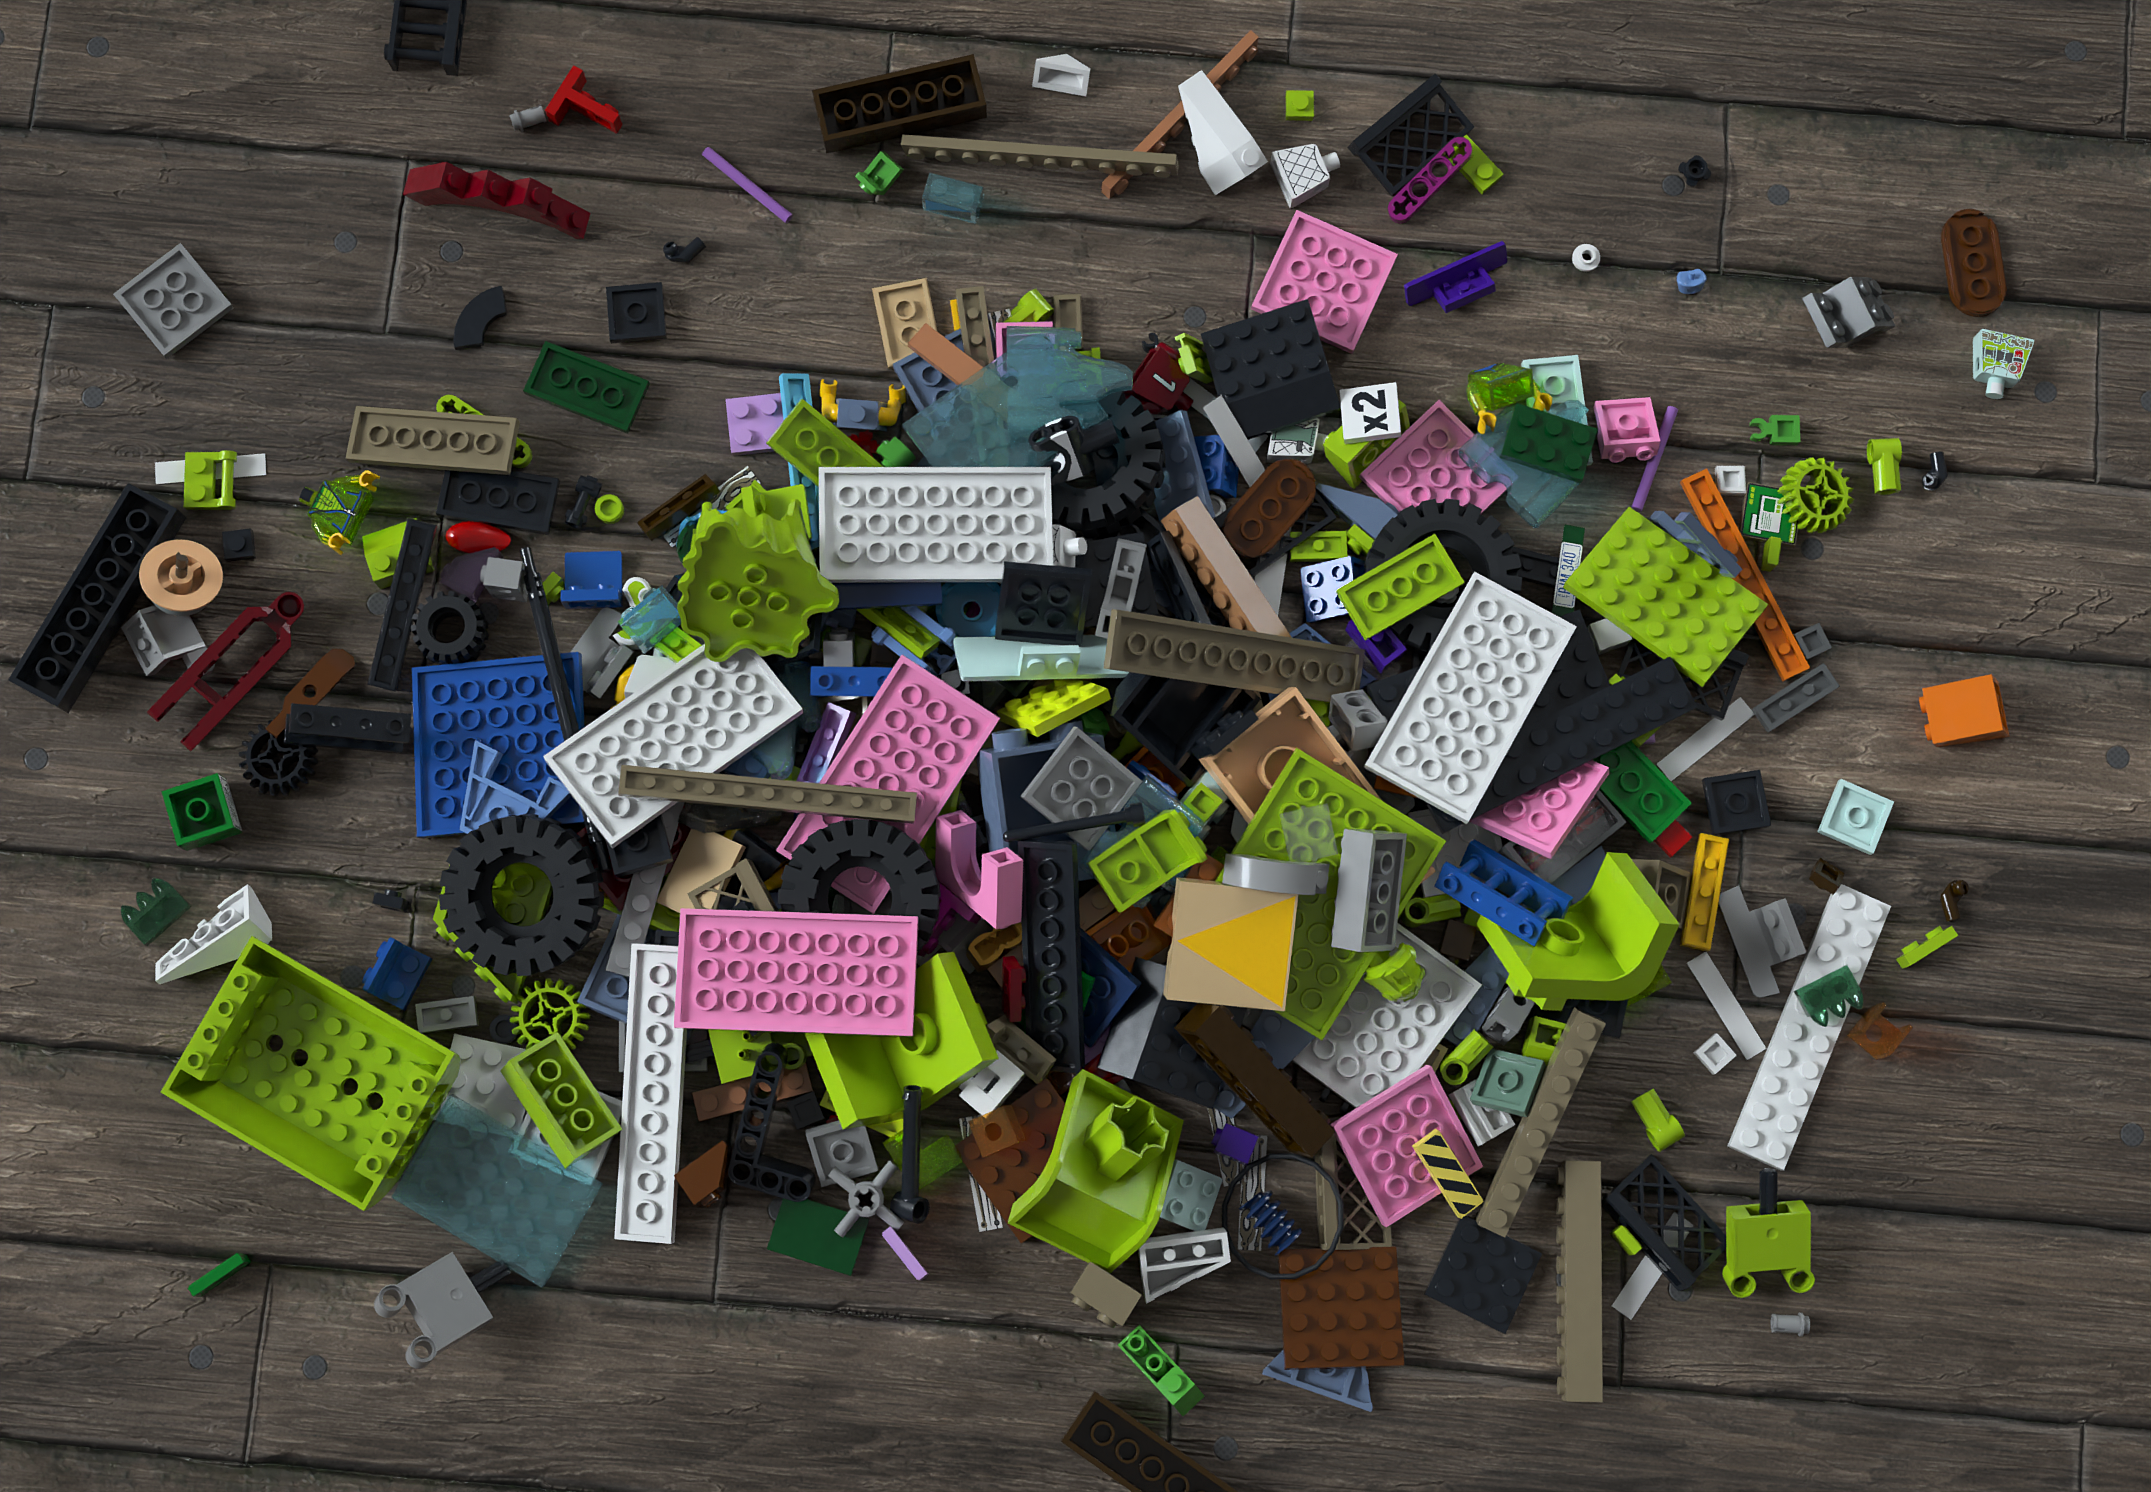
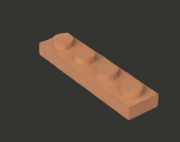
M805 1063L798 1069L785 1068L777 1101L813 1092L808 1067ZM752 1077L693 1092L692 1095L699 1122L743 1111ZM759 1083V1087L763 1091H771L768 1084Z

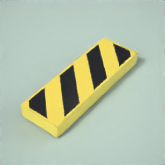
M1434 1129L1412 1145L1458 1218L1462 1219L1484 1202L1439 1130Z

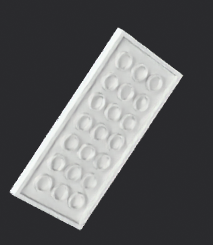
M819 467L820 574L831 583L1002 582L1004 561L1053 566L1051 467Z
M1474 572L1364 768L1468 824L1577 626Z
M703 644L543 756L546 763L612 848L677 803V801L619 796L621 765L718 774L803 713L802 707L754 650L744 648L737 651L726 661L714 662L706 657L704 653L705 644Z

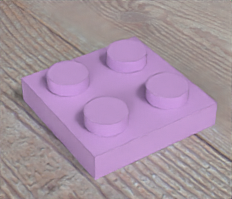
M781 393L726 399L732 456L774 451L766 442L784 421Z

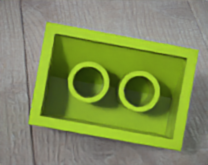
M1398 399L1402 435L1410 427L1406 405ZM1342 425L1337 431L1331 432L1326 437L1323 447L1326 458L1349 486L1355 489L1362 482L1359 475L1399 437L1345 444Z

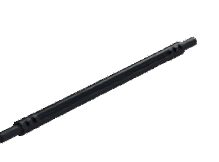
M525 547L520 549L526 574L523 578L563 738L566 741L580 730L541 574L536 570L531 548ZM581 808L590 846L594 847L600 873L608 872L611 870L605 846L606 839Z

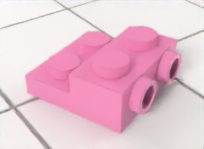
M1650 397L1595 401L1594 413L1598 426L1597 440L1601 459H1609L1611 462L1617 463L1623 461L1626 457H1637L1639 460L1645 461L1658 454L1660 437Z

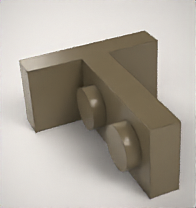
M1005 1014L988 1024L986 1029L994 1048L1035 1083L1039 1084L1042 1082L1057 1059L1017 1027L1019 1022H1009Z

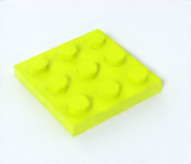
M1054 679V682L1047 686L1033 688L1030 690L1029 695L1021 699L1016 698L1008 701L1005 707L998 710L997 713L1001 722L1015 728H1026L1027 733L1039 737L1110 700L1111 697L1107 688L1084 679Z

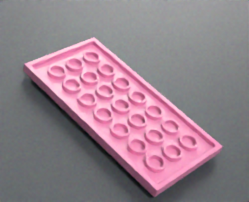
M902 654L819 783L917 793L914 824L873 821L894 826L920 844L995 728L1000 717ZM800 813L776 851L791 860V855L797 847L808 840V836L817 830L826 828L832 823L858 818ZM867 867L847 869L839 874L831 885L832 888L872 914L876 912L890 890L886 879L877 871Z
M680 908L674 1028L913 1037L919 917Z

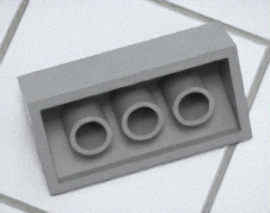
M1344 829L1341 840L1342 853L1338 869L1339 880L1337 896L1335 898L1336 908L1334 925L1332 927L1331 947L1357 952L1394 950L1407 838L1406 833Z

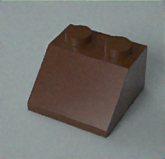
M722 1140L674 1175L694 1205L699 1207L706 1206L708 1208L722 1198L719 1193L725 1190L732 1151L729 1143Z

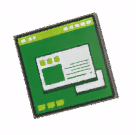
M1751 482L1746 484L1739 531L1743 539L1765 543L1773 536L1781 538V546L1794 548L1799 521L1790 523V513H1782L1786 506L1785 504L1778 503L1779 499L1784 497V495L1777 492L1779 490L1778 487Z

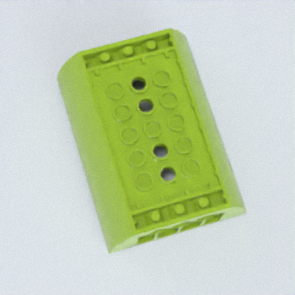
M251 936L162 1088L161 1093L352 1205L366 1211L376 1205L400 1179L458 1077L460 1056L272 946ZM274 1035H279L283 1040V1046L277 1052L273 1051L269 1045L270 1039ZM300 1049L305 1050L308 1054L307 1063L303 1066L297 1065L294 1060L295 1053ZM349 1078L355 1079L358 1083L357 1092L353 1095L347 1094L344 1090V1084ZM375 1092L379 1093L383 1098V1104L377 1110L373 1109L369 1104V1098Z

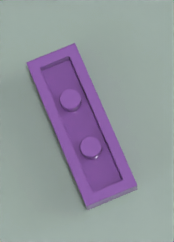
M828 702L796 781L819 783L843 747L856 713Z

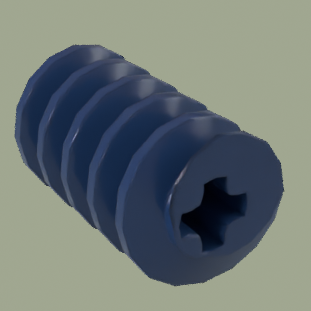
M1272 1190L1260 1191L1243 1204L1239 1210L1250 1209L1246 1219H1258L1253 1228L1256 1230L1264 1227L1260 1237L1262 1239L1272 1238L1268 1248L1278 1246L1279 1249L1275 1254L1276 1256L1296 1241L1302 1230L1301 1228L1291 1230L1295 1223L1294 1219L1283 1220L1288 1213L1286 1209L1276 1211L1281 1202L1279 1200L1269 1201L1273 1194Z

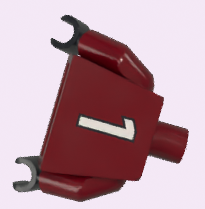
M1149 333V339L1154 343L1147 344L1145 341H1142V348L1148 354L1123 389L1124 394H1126L1125 397L1126 399L1131 395L1142 403L1144 411L1148 410L1151 415L1170 411L1173 406L1179 410L1187 411L1194 400L1183 392L1190 382V378L1180 368L1178 361L1181 358L1180 353L1164 342L1159 343L1158 336L1155 333Z

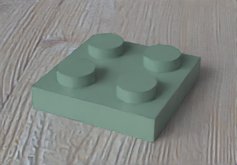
M1491 1049L1486 1056L1470 1101L1473 1105L1527 1117L1546 1068L1544 1060Z

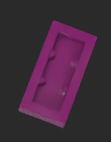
M938 880L941 893L939 899L942 900L939 904V917L935 923L931 938L918 954L922 957H925L926 954H931L939 943L937 940L943 931L949 930L956 921V913H959L966 920L977 924L981 919L979 914Z

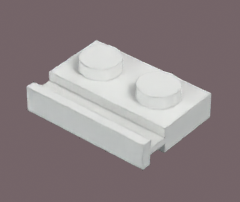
M1477 1079L1448 1096L1477 1146H1480L1513 1127L1515 1123L1507 1112L1472 1104L1470 1097L1477 1082Z

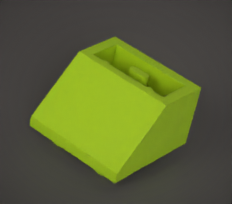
M1537 1016L1530 1018L1521 1055L1544 1060L1547 1066L1566 1024Z

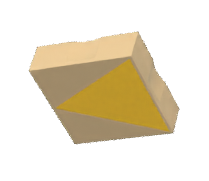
M1177 877L1172 913L1173 938L1167 956L1163 991L1166 999L1285 1011L1299 894L1262 891L1226 885L1218 881Z

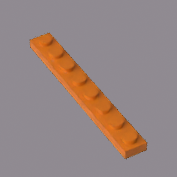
M1704 469L1681 480L1680 484L1701 525L1718 540V543L1724 550L1730 551L1737 557L1738 561L1736 563L1742 570L1732 579L1768 604L1753 626L1782 682L1809 670L1808 662L1708 469Z

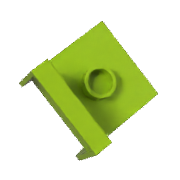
M1607 852L1589 892L1580 901L1569 906L1564 919H1545L1547 923L1535 947L1480 915L1477 926L1508 971L1509 976L1506 983L1514 995L1532 1000L1541 1010L1562 1011L1567 999L1620 1001L1632 998L1644 991L1655 978L1680 925L1627 853ZM1526 908L1527 910L1531 911L1532 913H1535V912H1536V911H1534V910L1531 909V908Z
M954 952L938 953L916 969L913 1037L804 1033L843 1130L902 1119L904 1111V1099L902 1097L904 1095V1087L908 1085H917L922 1088L921 1110H923L999 1059L986 1029L988 1023L980 1004L975 1003Z
M1082 1069L1072 1079L1050 1158L1037 1181L1013 1203L1008 1224L1087 1263L1092 1262L1104 1271L1111 1273L1147 1241L1159 1220L1184 1120Z

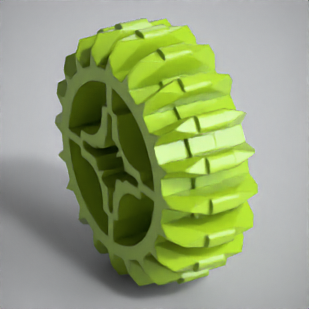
M1808 458L1798 461L1794 467L1792 466L1787 469L1786 475L1780 480L1783 486L1777 491L1784 495V497L1780 498L1778 503L1785 504L1786 508L1782 513H1790V523L1799 521L1797 529L1806 528L1808 533L1815 531L1824 533L1827 530L1835 529L1838 524L1845 521V515L1849 514L1852 510L1848 505L1853 503L1855 499L1848 496L1854 488L1847 487L1846 482L1849 481L1850 477L1843 478L1841 476L1843 468L1835 470L1834 461L1825 463L1824 458L1816 460ZM1810 476V481L1807 482V485L1801 487L1800 484L1803 477ZM1831 504L1828 514L1821 515L1825 505Z
M550 978L546 979L545 988H543L541 982L535 981L536 991L534 992L528 986L525 987L524 990L528 997L525 999L518 995L516 999L522 1003L521 1007L512 1006L511 1008L512 1011L519 1013V1017H511L510 1022L520 1025L512 1029V1033L514 1035L523 1033L517 1042L520 1045L528 1042L526 1050L541 1042L530 1032L533 1029L547 1028L550 1035L558 1032L561 1036L562 1022L573 1014L571 1027L561 1038L570 1049H576V1045L572 1040L574 1038L579 1041L584 1040V1037L578 1033L579 1029L584 1031L589 1029V1026L581 1023V1020L590 1019L589 1013H581V1010L586 1009L583 1004L577 1003L581 992H576L571 996L575 988L572 984H569L563 990L564 981L559 979L554 988L553 981ZM547 996H562L569 1002L570 1006L553 1008ZM539 1000V1013L528 1022L529 1011L533 1004ZM548 1010L554 1015L558 1014L556 1015L557 1017L553 1018V1027L547 1022L542 1023L548 1018Z

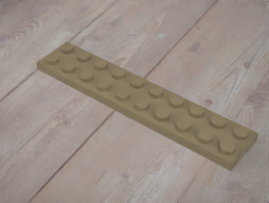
M1112 609L1104 669L1278 695L1288 687H1296L1305 699L1330 702L1331 695L1360 689L1365 649Z

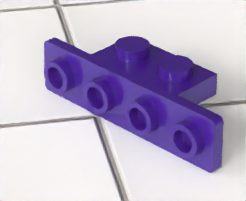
M1500 241L1404 285L1406 303L1412 306L1434 296L1445 313H1448L1495 292V283L1487 272L1507 263L1506 244Z

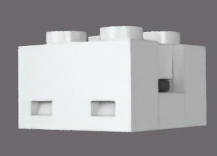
M998 1050L996 1051L999 1057L998 1060L980 1071L975 1078L971 1077L959 1087L962 1090L959 1096L987 1120L993 1116L1026 1076L1023 1071Z

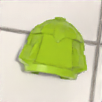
M1402 942L1392 957L1389 954L1391 951H1378L1366 969L1362 980L1378 989L1382 996L1390 1001L1397 1002L1398 1000H1403L1405 1002L1414 999L1421 988V982L1425 975L1424 968L1415 962L1416 950Z

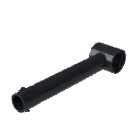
M908 1085L904 1087V1095L902 1097L904 1099L901 1191H898L893 1196L890 1203V1211L899 1218L921 1224L927 1218L930 1210L929 1201L919 1196L921 1098L923 1093L920 1086Z

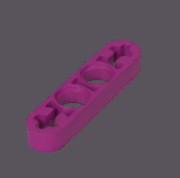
M1464 137L1452 139L1389 202L1388 213L1392 221L1399 224L1409 221L1470 160L1472 146L1469 140ZM1455 146L1458 148L1465 146V155L1458 154L1453 159V163L1456 164L1453 167L1444 156L1447 155L1450 159L1455 153ZM1436 164H1444L1448 168V172L1445 176L1439 178L1433 175L1432 168ZM1422 183L1428 187V192L1425 196L1417 197L1412 193V189L1416 184ZM1408 194L1411 201L1416 203V205L1413 206L1410 202L1405 207V215L1402 213L1395 215V206H1403L1407 202L1405 195Z

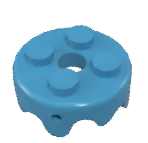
M946 582L941 588L942 605H936V616L939 625L943 628L950 627L955 631L956 637H995L1001 589L998 583ZM969 602H975L980 606V613L974 618H969L964 614V607Z

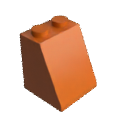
M1992 674L1922 688L1923 696L1919 697L1922 713H1927L1929 724L1924 725L1927 740L1933 741L1936 747L2010 737L1999 682Z

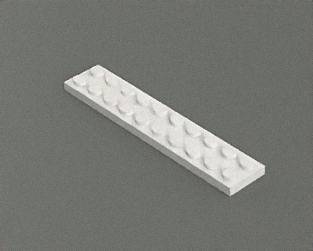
M1843 884L1840 885L1834 895H1830L1727 1147L1780 1171L1785 1169L1891 908L1890 905Z
M632 943L621 1117L622 1130L620 1134L614 1239L667 1244L675 1242L678 1181L674 1175L679 1172L687 1029L674 1028L678 946Z

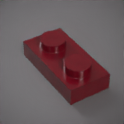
M1014 956L1003 957L1002 1011L1009 1022L1021 1021V1010L1025 1009L1022 984L1026 982V973L1024 966H1020Z

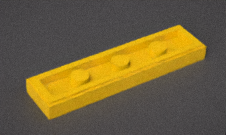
M1704 833L1699 834L1680 946L1707 952L1711 949L1729 843L1728 838Z

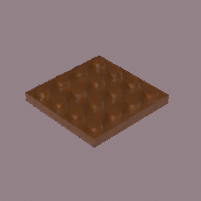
M1049 1078L1043 1080L953 1147L1021 1244L1032 1235L1008 1224L1013 1203L1037 1181L1052 1153L1066 1103Z
M1396 1247L1335 1250L1317 1270L1297 1279H1279L1284 1370L1404 1366ZM1322 1248L1284 1249L1278 1254L1279 1274H1294L1314 1265L1328 1250H1322Z

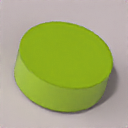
M606 494L596 501L595 513L603 523L614 524L623 517L624 506L617 496Z

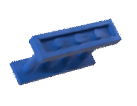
M811 666L810 695L815 697H875L893 668Z
M1475 839L1468 844L1459 865L1461 867L1457 868L1446 861L1434 886L1534 947L1537 945L1547 923L1545 919H1564L1573 900L1572 896ZM1472 873L1486 882L1482 883L1481 881L1470 876V874ZM1497 888L1511 897L1507 898L1506 896L1497 892L1495 889ZM1523 903L1524 905L1528 906L1536 912L1532 913L1531 911L1522 907L1520 904Z

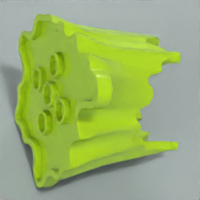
M792 499L788 506L787 514L780 521L773 519L766 513H762L757 517H750L740 508H732L721 514L716 508L712 510V503L704 502L702 504V512L697 528L693 529L691 549L683 558V566L687 571L678 581V589L683 595L677 604V610L683 631L692 636L701 637L705 642L704 653L706 657L714 662L726 661L737 651L744 648L754 650L761 657L771 654H779L786 658L795 657L798 653L799 643L810 634L807 625V619L810 615L833 611L839 604L838 589L818 571L802 515L801 502L798 499Z

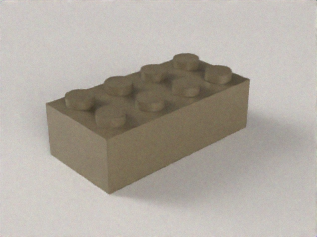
M1092 1262L1087 1264L1069 1293L1074 1296L1071 1301L1085 1311H1088L1091 1307L1099 1313L1096 1318L1111 1328H1114L1116 1324L1118 1326L1124 1325L1142 1296Z

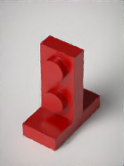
M573 65L545 109L548 120L559 126L568 110L572 109L617 134L623 125L618 110L609 104H604V106L599 104L592 95L581 91L587 80L583 70Z

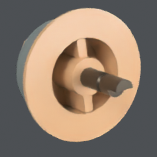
M170 540L155 546L145 555L140 565L139 580L144 593L160 610L174 616H188L204 609L218 595L223 582V571L218 558L205 546L189 540Z

